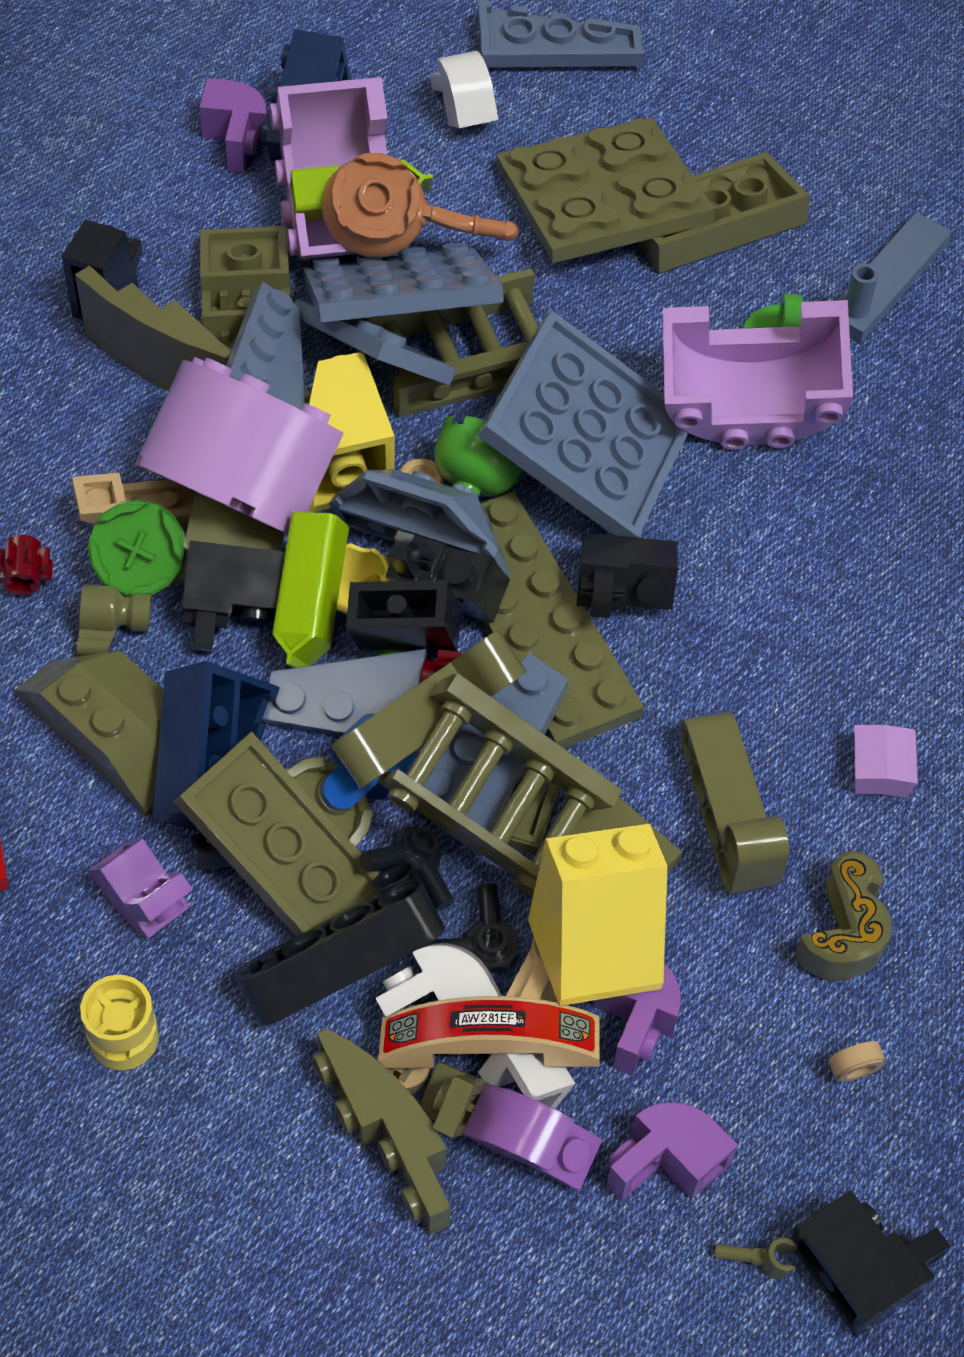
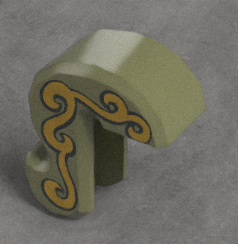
M847 851L839 855L831 865L832 874L824 884L838 929L807 934L801 937L795 953V957L801 967L821 979L833 981L847 980L872 971L884 955L891 938L892 918L886 905L877 898L883 882V874L873 858L858 851Z

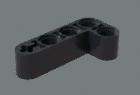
M402 863L382 872L372 882L375 896L251 959L236 971L234 980L260 1025H269L283 1020L426 946L442 934L444 924L414 864Z

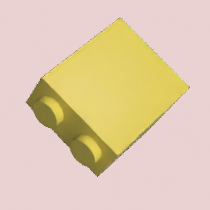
M363 352L339 355L331 359L318 361L309 405L330 414L331 417L327 424L343 432V436L308 512L330 509L329 503L332 497L367 470L395 469V435Z
M650 824L546 838L528 922L559 1006L662 989L664 983L667 863Z

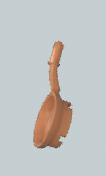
M364 153L342 164L328 179L322 195L323 220L331 236L348 251L364 257H388L407 248L419 235L421 227L426 226L427 221L445 228L471 233L473 237L481 235L503 239V241L514 240L519 233L517 225L509 220L505 222L480 218L479 215L473 217L437 206H429L416 176L399 159L384 153Z

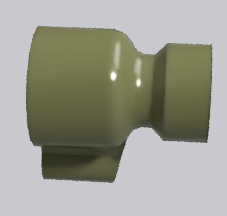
M83 584L77 655L84 656L110 652L116 631L123 625L128 626L131 631L149 633L152 595L134 593L130 597H124L113 586Z

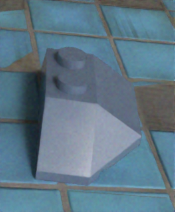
M395 469L367 470L335 494L329 503L334 513L351 529L394 543L397 531L415 534L421 538L445 543L451 548L489 556L507 576L510 572L489 517L478 499V494L464 485L454 484L452 487L437 483L432 477L419 471H413L412 474H408Z

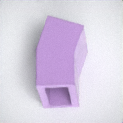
M854 725L855 794H883L907 798L918 784L916 731L890 725Z

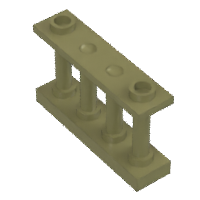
M532 268L515 273H506L497 277L503 286L504 303L365 318V320L402 337L428 331L441 361L457 368L449 386L397 367L400 374L393 376V405L399 418L503 390L538 328L528 306L533 302L535 274ZM511 310L526 342L501 347L487 316ZM469 320L484 353L459 358L445 326Z
M456 673L441 679L430 696L442 705L441 712L443 715L407 774L399 769L386 772L380 776L377 783L390 791L387 797L395 805L408 812L418 810L514 876L513 884L525 894L533 897L546 838L571 835L585 811L590 812L591 810L613 807L622 789ZM470 724L484 734L482 740L485 744L452 799L447 803L426 789L424 785L460 726ZM511 753L525 763L523 769L526 773L493 829L489 832L468 818L466 814L502 754L508 755ZM552 782L566 792L564 798L567 802L531 861L507 844L542 785Z

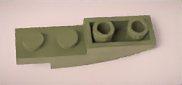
M327 1028L317 1032L318 1053L312 1056V1060L322 1084L327 1086L332 1083L340 1100L334 1102V1106L345 1132L350 1133L355 1130L362 1147L377 1141L380 1155L388 1171L391 1173L398 1170L406 1188L400 1191L401 1197L413 1222L422 1219L429 1236L449 1227L451 1207L434 1174L446 1168L447 1148L437 1130L433 1129L432 1121L403 1084L373 1056L353 1042Z

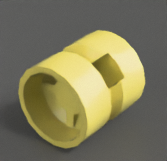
M121 974L106 976L94 982L84 993L80 1004V1012L88 1044L95 1059L106 1068L119 1071L134 1069L144 1064L155 1052L159 1041L158 1025L153 1003L145 985L134 977Z

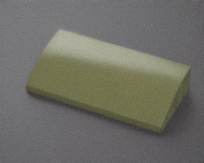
M764 152L693 176L715 208V223L640 241L637 244L656 271L662 273L808 223L810 195L768 152Z

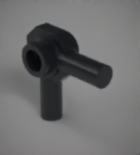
M418 826L399 829L392 837L390 846L362 852L360 864L366 872L390 868L402 863L414 864L437 911L444 910L455 902L454 897L437 869L443 853L439 848L437 836L431 830Z
M493 883L481 884L477 887L480 922L466 934V938L435 939L426 946L440 943L457 945L475 954L485 964L490 973L506 972L518 960L517 933L504 921L500 920L498 886Z

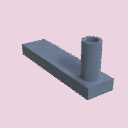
M916 212L870 264L861 263L853 268L848 288L836 300H848L850 339L859 344L862 343L949 244L953 231Z

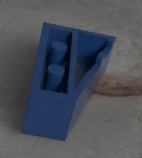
M294 29L291 44H285L282 51L281 68L284 71L281 82L275 81L273 85L271 103H278V87L351 80L343 37ZM266 118L262 127V143L266 144L271 161L282 160L279 130H273L271 119Z
M202 661L165 672L152 819L187 829L197 828L173 801L251 731L259 740L262 739L266 728L261 722L268 702L276 700L280 687L209 661Z

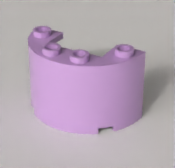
M382 77L278 87V103H270L272 129L279 130L282 160H275V174L277 186H285L287 201H281L280 208L283 226L291 227V229H287L290 256L297 255L299 260L356 254L345 249L331 236L324 220L305 221L304 213H296L294 219L290 173L292 169L342 165L364 153H384L387 155L385 130L388 118Z
M848 300L801 302L800 326L709 330V306L663 308L665 409L676 427L697 437L719 442L724 448L730 450L742 449L747 445H769L774 448H786L793 445L797 439L813 435L832 424L840 422L850 408L853 400Z
M194 357L192 362L182 360L135 465L288 534L291 513L308 512L343 436V432L327 424L331 417L330 414L304 403L302 410L275 398L267 394L270 385L253 376L243 373L241 380L238 381L230 377L232 369L212 359L206 358L203 361Z

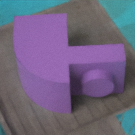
M207 78L199 106L202 138L225 140L228 171L245 173L248 156H255L257 144H264L261 140L264 120L267 118L266 103L256 89L245 83Z
M143 839L128 840L88 870L113 907L135 931L145 938H150L190 907L183 897L193 889L181 872L166 873Z
M665 963L662 989L593 1001L594 1007L628 1020L617 1045L613 1068L632 1076L640 1058L648 1062L650 1061L660 1034L672 1038L680 1010L681 995L678 982L673 972Z
M487 1083L462 1133L505 1158L527 1164L561 1184L579 1191L603 1140L573 1123L574 1119L541 1102Z
M668 1102L656 1104L642 1110L635 1117L631 1136L638 1143L633 1139H629L610 1157L609 1163L611 1166L606 1186L622 1202L658 1169L662 1168L693 1199L732 1164L738 1145L703 1111L682 1103Z

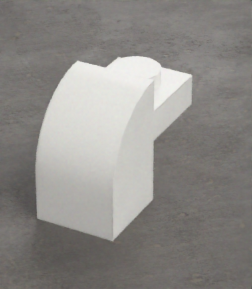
M478 51L438 58L439 72L430 73L432 90L443 92L448 125L463 128L498 120L491 78L481 54Z
M440 943L428 945L412 952L422 972L415 975L411 966L382 981L387 991L376 997V1000L385 1017L432 991H434L438 1000L475 996H502L485 964L475 954L457 945Z

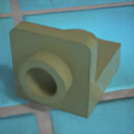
M438 1063L435 1066L420 1103L427 1116L435 1120L433 1129L452 1138L462 1136L485 1084H489V1082L449 1064Z

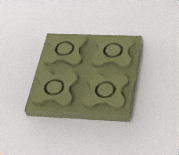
M652 117L645 119L637 118L628 123L607 128H595L590 132L570 137H557L549 142L528 147L520 146L511 151L496 154L499 173L552 263L715 223V208Z

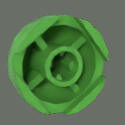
M448 416L442 423L434 449L436 466L442 478L452 486L454 484L464 485L475 491L480 497H495L504 494L518 481L524 470L477 436L485 420L465 416L462 424H452L454 416Z

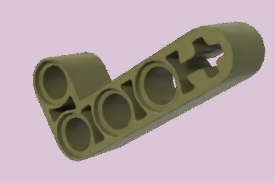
M496 630L333 743L331 747L361 789L426 743L443 715L441 712L442 705L430 697L441 679L458 673L492 697L527 671L499 630Z
M731 711L681 719L680 739L683 753L727 894H735L779 886L789 859L788 835L780 816H766L734 714Z

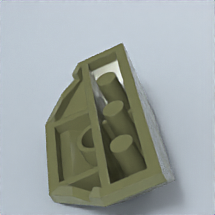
M117 650L52 660L14 689L15 694L144 816L147 817L153 812L163 689L124 653Z

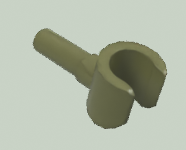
M782 1237L775 1239L766 1249L716 1244L715 1258L760 1265L762 1271L768 1277L782 1279L788 1276L796 1267L780 1264L776 1260L774 1252L792 1254L798 1247L793 1240Z

